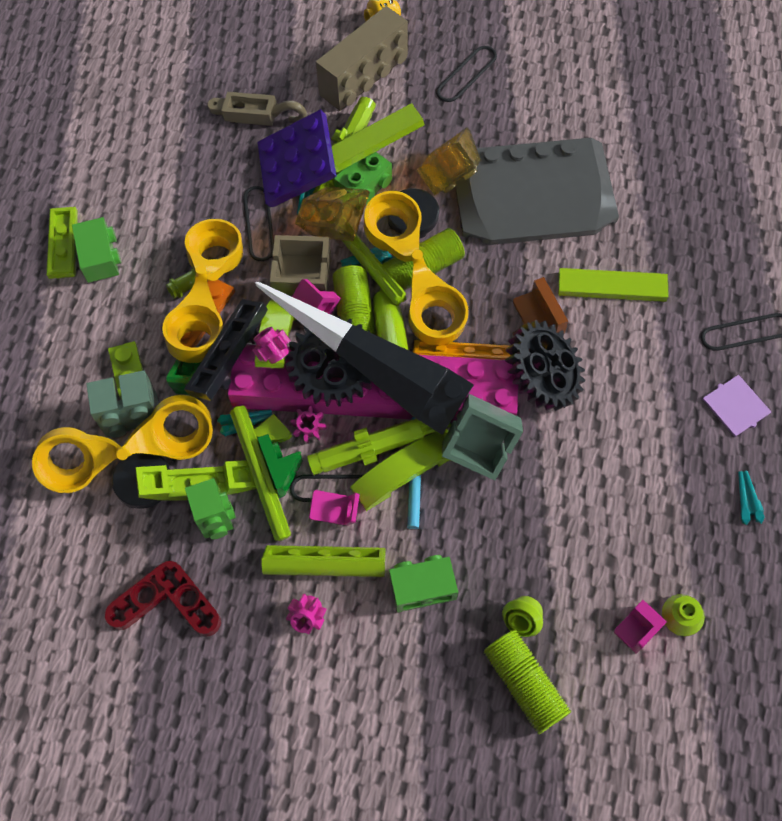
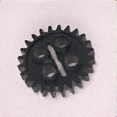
M349 319L347 322L352 324V319ZM358 324L356 327L362 329V324ZM303 326L305 334L296 332L297 342H289L291 351L286 355L287 361H289L285 363L287 372H290L288 374L290 382H295L296 392L303 389L304 399L313 395L314 404H317L321 398L325 399L326 407H329L331 400H336L339 407L342 404L343 398H346L349 403H353V394L362 398V387L369 390L372 389V383L367 377L305 326ZM309 362H319L316 366H307ZM332 377L342 378L339 382L329 381Z
M535 320L524 324L512 333L513 337L508 339L511 346L505 349L511 356L505 359V361L513 367L508 370V373L515 374L516 376L512 383L521 385L520 394L528 393V402L536 400L537 408L544 406L546 411L551 409L557 411L573 404V401L580 398L578 393L584 390L580 384L585 382V379L580 374L585 369L578 365L582 361V358L575 356L578 348H571L570 343L572 339L568 338L565 340L563 338V330L556 332L554 324L548 327L546 321L538 323Z

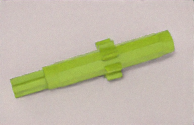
M364 96L360 97L341 131L336 129L331 138L333 141L332 146L367 127L376 107L372 99ZM334 178L315 188L309 200V203L314 205L315 208L324 207L327 200H319V198L335 188Z
M416 418L370 434L366 427L354 431L355 439L308 455L307 458L313 475L325 473L363 460L366 466L378 462L377 454L424 438V435L436 431Z

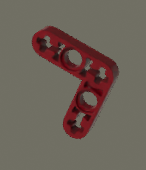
M165 561L111 602L105 611L106 622L111 627L117 630H125L169 597L199 635L205 637L212 636L219 630L221 618L182 567L174 561ZM167 570L171 572L177 570L174 576L181 584L177 589L170 580L167 579L163 582L166 578L164 573ZM144 588H151L154 592L153 598L148 603H140L138 601V594ZM186 591H193L196 593L194 604L187 607L182 606L180 603L181 595ZM131 598L132 603L139 610L135 612L134 609L130 608L124 613L126 617L124 621L121 622L118 619L113 621L116 618L115 611L117 609L125 611L131 606L126 602ZM199 608L207 617L214 616L211 619L213 625L210 628L206 626L199 628L202 621L195 613Z

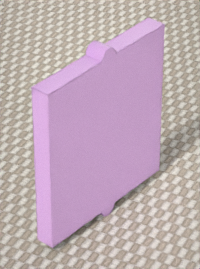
M739 375L724 385L719 384L716 390L702 399L734 437L750 427L755 428L757 422L771 413L769 408Z

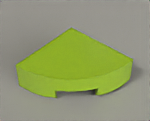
M274 414L254 429L257 438L269 434L271 442L281 443L293 437L292 433Z

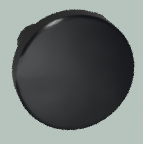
M410 188L400 191L409 195L418 204L422 216L419 238L425 237L436 226L439 219L437 200L433 195L422 189ZM387 216L388 225L399 234H403L407 229L405 222L397 216Z
M135 453L128 456L125 460H120L112 474V488L119 500L127 507L136 509L149 508L162 500L138 497L136 467L166 465L167 470L171 469L160 455Z

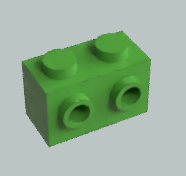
M374 152L343 169L336 175L337 177L334 178L335 190L346 189L348 193L341 198L345 201L347 200L349 204L358 210L363 204L367 205L377 191L381 188H386L391 183L392 163L379 153Z
M104 217L72 224L80 269L87 282L119 275L117 264H121V258L118 249L113 247V243L117 242L113 227L107 226Z
M214 478L185 488L194 521L205 539L209 537L211 539L222 538L228 534L227 531L234 529L231 522L232 519L236 518L231 501H229L226 491L221 493Z
M433 555L425 558L422 563L412 564L411 561H405L394 565L393 569H389L397 613L457 600L458 588L450 557L442 558L441 555Z

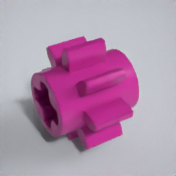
M268 327L255 336L254 341L257 346L252 351L260 361L266 362L269 360L271 364H274L289 353L286 344L291 340L283 329L275 331L272 327Z
M309 406L308 411L305 412L297 409L299 415L297 420H290L291 425L298 427L293 432V435L299 437L302 434L305 443H308L309 438L312 437L320 440L318 434L320 430H327L325 424L319 423L324 417L323 413L320 412L315 415L312 406ZM306 420L310 423L312 422L314 428L309 430V428L304 426L303 422Z
M303 594L299 601L294 598L288 606L289 613L286 620L290 621L295 631L310 634L313 627L318 630L321 629L325 620L323 616L327 609L322 607L319 598Z

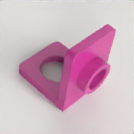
M315 490L312 493L309 519L345 526L354 524L356 522L360 494L353 493L346 496Z

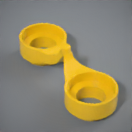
M399 191L379 193L368 202L365 208L363 225L365 235L375 247L388 251L401 261H413L411 304L408 314L409 326L415 336L427 344H449L456 340L465 328L469 311L466 299L456 288L440 279L425 264L423 252L419 250L422 216L416 201L409 195ZM393 215L401 218L405 222L407 229L399 236L390 237L382 234L376 224L384 216ZM429 307H442L450 313L452 324L445 330H432L425 325L421 315Z
M222 219L201 221L192 226L185 236L187 258L196 274L195 283L181 303L168 313L162 326L165 344L169 353L183 362H202L223 329L222 318L217 312L207 280H218L224 273L237 267L243 257L240 231L235 225ZM213 246H221L229 250L228 255L220 259L208 260L201 256L206 249ZM200 330L210 335L209 341L199 347L191 348L180 343L181 338L191 331Z
M188 395L168 397L161 401L155 407L152 414L130 434L123 446L109 438L86 434L75 428H57L49 431L39 440L32 458V469L35 477L44 487L54 492L72 493L86 487L100 471L117 458L125 460L132 454L144 453L166 456L177 460L190 459L202 453L211 441L213 431L211 415L207 407L194 397ZM178 410L192 413L198 421L196 430L186 437L173 436L164 426V421L170 413ZM60 443L74 444L84 454V461L74 469L59 468L51 460L50 450Z

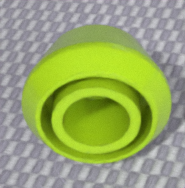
M673 595L666 600L662 607V618L667 621L665 626L676 635H694L704 624L705 615L702 606L695 598L689 595Z
M520 596L504 606L502 617L510 631L517 630L521 637H532L541 631L543 627V609L537 600L529 596Z

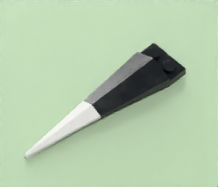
M255 282L259 289L407 412L441 435H443L474 386L471 382L440 364L265 284Z

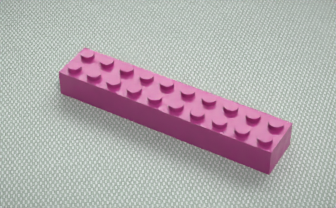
M247 344L232 367L230 377L232 382L229 385L228 396L233 408L244 405L247 409L297 412V409L305 412L308 411L309 406H312L313 412L317 414L322 412L323 414L410 420L414 417L373 382H371V390L362 387V398L356 394L352 395L353 403H349L346 398H343L341 406L338 407L336 400H331L329 407H326L325 399L321 398L317 404H314L313 395L304 399L303 389L296 392L295 382H290L288 374L290 372H287L286 364L284 368L255 367V353L252 349L257 345ZM420 355L450 369L474 384L469 394L517 416L518 384L512 383L516 376L515 374L508 373V370L513 367L505 360ZM312 361L307 366L313 367L319 364V362ZM332 377L329 381L339 382L342 378ZM460 408L458 409L457 413L455 414L451 422H453L454 420L457 421V414Z

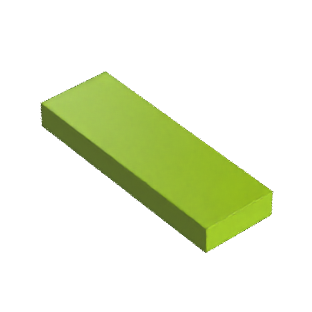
M76 206L50 209L47 277L49 279L75 277L76 244L72 224H77L78 210Z

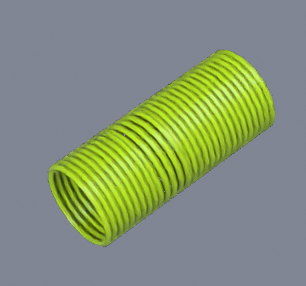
M450 228L419 243V250L423 252L425 264L434 274L463 259L465 256L460 238ZM394 257L382 264L404 291L411 287L413 261L405 262Z
M348 265L337 269L333 273L332 278L334 292L341 298L336 307L338 316L346 322L352 319V325L362 324L363 330L370 331L376 335L366 270L356 265Z
M512 630L490 644L484 650V654H486L485 656L493 665L502 682H505L504 685H507L506 688L509 689L522 712L528 717L527 720H530L531 726H533L537 734H541L569 715L572 710H569L570 707H567L566 701H564L556 687L550 682L549 676L543 671L542 666H539L535 656H532L533 653L530 652V649L524 643L525 641H522L523 638L517 633V630Z

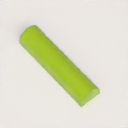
M380 290L373 297L376 335L409 350L401 305H395L384 291Z
M267 545L262 556L263 575L385 577L386 548Z

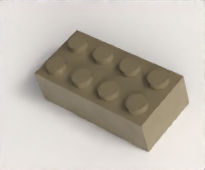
M385 6L316 61L319 95L341 111L344 107L352 105L361 93L369 91L377 80L381 77H386L394 66L402 64L408 56V21L388 6Z

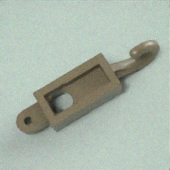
M227 92L225 98H212L208 102V108L212 114L223 115L225 121L243 124L272 126L274 118L286 110H294L299 113V116H289L288 120L293 123L307 116L305 107L300 103L291 100L277 104L275 95ZM234 106L244 107V108L238 109V108H234Z

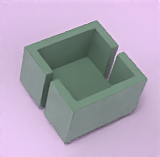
M145 370L118 376L122 396L120 401H117L113 377L86 383L90 414L105 436H124L126 432L137 428L147 419L159 404L157 393Z
M468 394L457 414V421H453L442 442V457L492 480H496L508 459L507 453L511 454L523 433L522 420L512 413Z

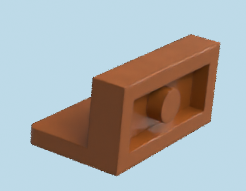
M544 277L534 280L532 292L513 299V304L524 324L535 320L538 323L546 321L548 327L554 324L556 332L563 330L565 334L568 319Z

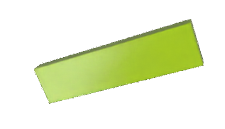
M411 103L333 145L332 152L336 173L424 126L423 118L414 105Z
M559 268L558 296L667 302L668 274Z

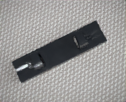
M241 299L184 388L190 396L212 401L219 388L227 390L232 382L228 374L247 343H256L254 341L255 336L258 334L256 328L268 311L263 302Z

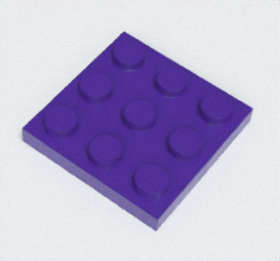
M321 109L257 142L265 202L269 207H275L337 177L327 117Z

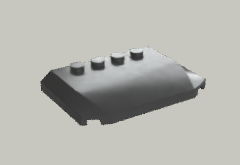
M593 138L484 147L472 150L464 149L466 167L453 175L463 237L468 238V236H471L489 245L595 235L607 225L616 223L619 218L603 145Z

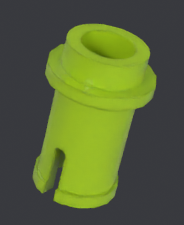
M191 269V271L175 280L173 278L169 279L166 288L174 299L177 297L182 298L185 292L192 289L196 275L194 269Z

